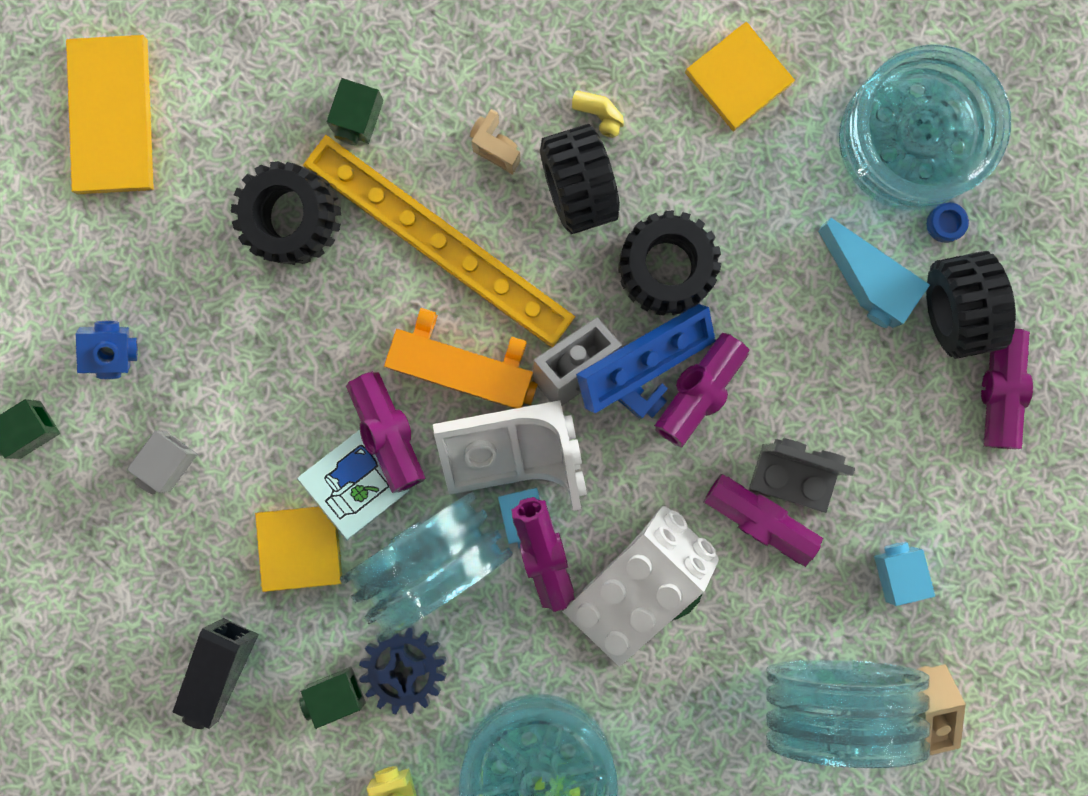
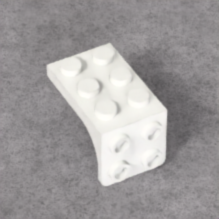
M560 400L433 424L434 437L449 495L519 481L543 479L553 481L564 487L570 496L573 511L581 510L579 496L587 495L583 472H575V470L581 469V454L575 435L572 415H563Z
M662 506L656 511L653 518L632 543L568 604L567 609H564L562 612L620 667L705 591L719 562V558L711 543L704 538H699L688 528L685 519L678 512Z

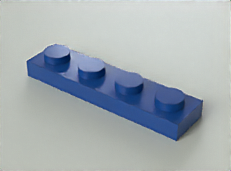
M697 304L577 373L576 376L585 409L593 413L599 412L713 344L716 339L709 307Z

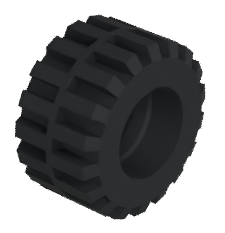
M585 124L542 138L540 146L542 165L554 206L564 228L572 235L618 220L620 202L617 185L606 149L596 130L590 124Z
M279 161L270 162V167L260 165L254 168L256 176L246 174L242 179L246 184L244 189L236 188L234 196L239 197L238 205L231 204V213L237 214L238 220L232 221L234 230L242 231L243 234L238 237L242 245L251 246L249 251L255 256L264 257V260L295 265V263L305 264L311 262V257L319 258L325 254L322 248L324 246L331 247L335 242V239L330 237L332 232H339L341 224L335 222V216H342L341 207L334 204L338 197L335 191L328 188L330 184L324 178L318 176L317 173L290 162L286 164ZM294 191L301 199L303 218L296 231L286 237H281L276 233L272 225V209L275 202L282 195Z
M674 210L665 211L661 216H658L657 212L651 214L646 221L643 222L641 220L634 226L633 231L628 234L624 242L618 264V273H621L620 282L623 289L626 288L629 292L628 297L633 303L635 301L642 305L640 308L647 312L650 309L656 311V315L662 316L666 313H672V315L681 314L702 301L717 282L716 277L721 270V263H718V257L721 255L720 247L714 246L713 241L716 237L713 232L707 233L703 229L704 222L698 219L695 223L689 219L691 214L682 212L681 216L674 215ZM670 243L682 248L687 253L691 262L689 277L678 285H665L655 280L646 266V257L652 247L658 244Z
M981 251L937 260L935 263H932L927 277V283L930 284L926 290L927 309L934 334L947 355L958 359L1007 348L1012 342L1015 331L1016 308L1009 278L994 254H990L989 251Z

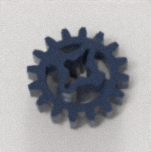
M398 625L391 628V637L389 638L381 631L376 636L379 646L369 643L365 648L367 653L371 655V658H362L359 666L368 669V672L359 678L361 683L370 682L371 684L370 689L365 694L367 698L377 694L380 697L377 707L381 709L388 702L392 704V714L395 715L401 706H406L407 712L413 714L416 702H419L424 708L428 707L430 700L427 694L438 696L441 688L435 681H445L447 673L438 670V667L444 665L447 661L445 656L436 657L435 652L440 647V643L435 642L429 645L426 642L429 635L428 631L423 632L420 637L415 636L413 625L408 627L405 634H401ZM408 644L417 647L424 655L417 656L408 649ZM390 647V661L387 664L378 666L380 655L386 648ZM400 661H403L405 667H412L407 676V682L402 672L395 673L394 671ZM429 672L427 683L416 692V678ZM383 684H389L398 691V694L389 691Z

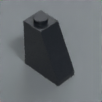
M225 618L202 628L172 711L183 717L182 722L195 729H210L219 722L259 636L258 633Z

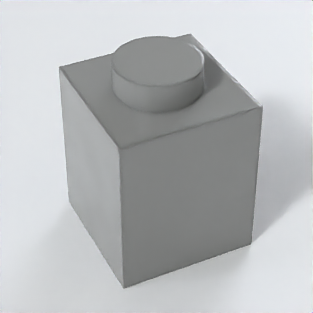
M155 430L129 465L127 471L137 477L134 480L135 484L150 494H155L156 491L158 493L171 492L198 454L167 431Z

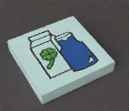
M360 430L297 478L298 482L346 541L410 490L407 489L399 493L391 492L376 455H371L366 450L361 439Z

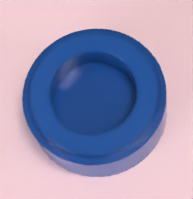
M951 202L943 203L929 213L926 222L927 230L935 240L942 243H950L961 238L966 233L969 226V218L966 211L960 205Z

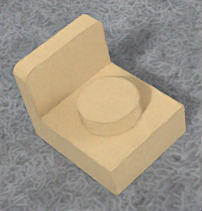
M491 109L486 118L480 116L470 132V137L473 138L471 141L473 152L513 175L521 162L520 151L517 150V144L508 137L498 134L496 137L492 135L499 124V114Z

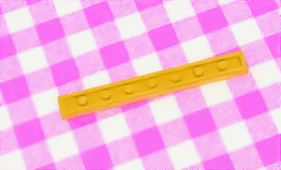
M325 135L304 162V168L324 178L331 188L552 348L556 345L576 316L329 136Z

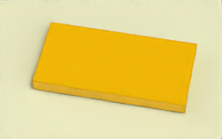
M144 35L66 39L72 192L75 194L154 190L148 39Z

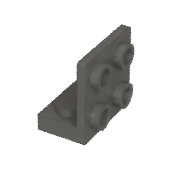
M783 438V440L775 439L774 443L762 444L749 489L827 513L837 476H853L855 468L845 465L846 457L824 450L822 452L813 451L810 454L805 452L806 444Z

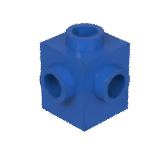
M118 321L94 322V327H79L75 334L77 373H96V378L117 379L121 377V373L129 372L130 361L138 360L137 338H129V327H120ZM102 347H109L113 352L108 353Z

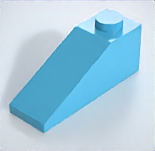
M830 218L821 226L818 232L860 306L869 312L867 317L873 323L883 328H888V326L894 328L904 324L930 284L833 218Z

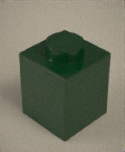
M341 78L326 121L332 132L335 133L334 137L350 145H357L358 141L370 143L384 101L378 89Z
M24 399L0 414V456H3L4 459H21L61 434L41 401Z
M352 666L314 681L300 691L302 697L299 699L301 711L307 721L312 719L315 729L358 712L366 704Z

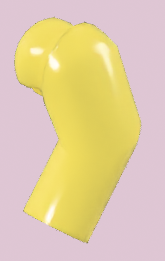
M576 91L572 99L573 110L596 115L602 121L599 125V131L602 135L610 138L619 135L620 127L624 126L623 115L607 97L583 91Z

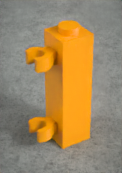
M420 308L413 333L396 328L384 367L512 409L521 408L524 404L532 405L538 384L531 381L533 377L532 371L519 368L527 345L526 341L511 336L504 361L500 362L431 340L430 337L438 315H436V312Z

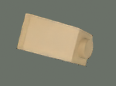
M946 664L935 667L924 666L907 673L905 695L921 756L926 757L959 749L961 747L966 704Z

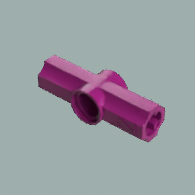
M1015 328L1012 342L1007 348L990 352L989 370L985 372L982 379V387H985V390H981V399L983 404L986 405L985 447L1022 449L1025 408L1029 406L1033 395V379L1027 373L1030 331Z
M721 333L701 362L688 367L681 373L676 383L679 392L654 425L656 427L655 431L673 445L682 448L705 415L714 414L724 406L728 398V392L725 387L748 357V352L750 351L748 347L731 334Z
M368 372L349 381L346 388L361 421V439L366 450L371 455H376L391 492L399 493L423 482L426 479L410 444L411 429L409 422L401 410H395L380 373Z
M720 474L714 482L703 503L738 524L737 528L744 533L752 535V538L766 546H773L783 555H786L802 566L806 567L821 548L824 538L789 517V512L760 494L756 496L745 489L744 486L723 474Z
M535 497L520 500L519 504L511 509L513 523L521 542L520 551L528 578H533L542 608H549L553 612L567 609L568 604L575 599L574 589L566 569L568 568L563 543L559 532L555 533L546 501L538 500Z

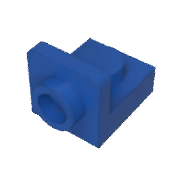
M663 383L660 384L648 399L645 400L641 396L644 389L640 386L617 401L639 420L646 414L653 418L667 402L662 395L668 388Z

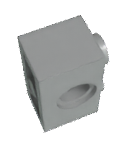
M596 317L534 359L533 382L538 384V388L550 402L560 400L561 406H563L581 393L576 374L621 349L622 344Z

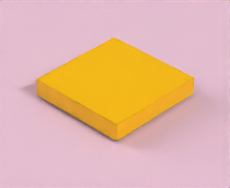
M747 22L734 30L685 71V74L733 132L789 88L795 81Z
M319 506L255 513L262 592L343 583L339 533Z

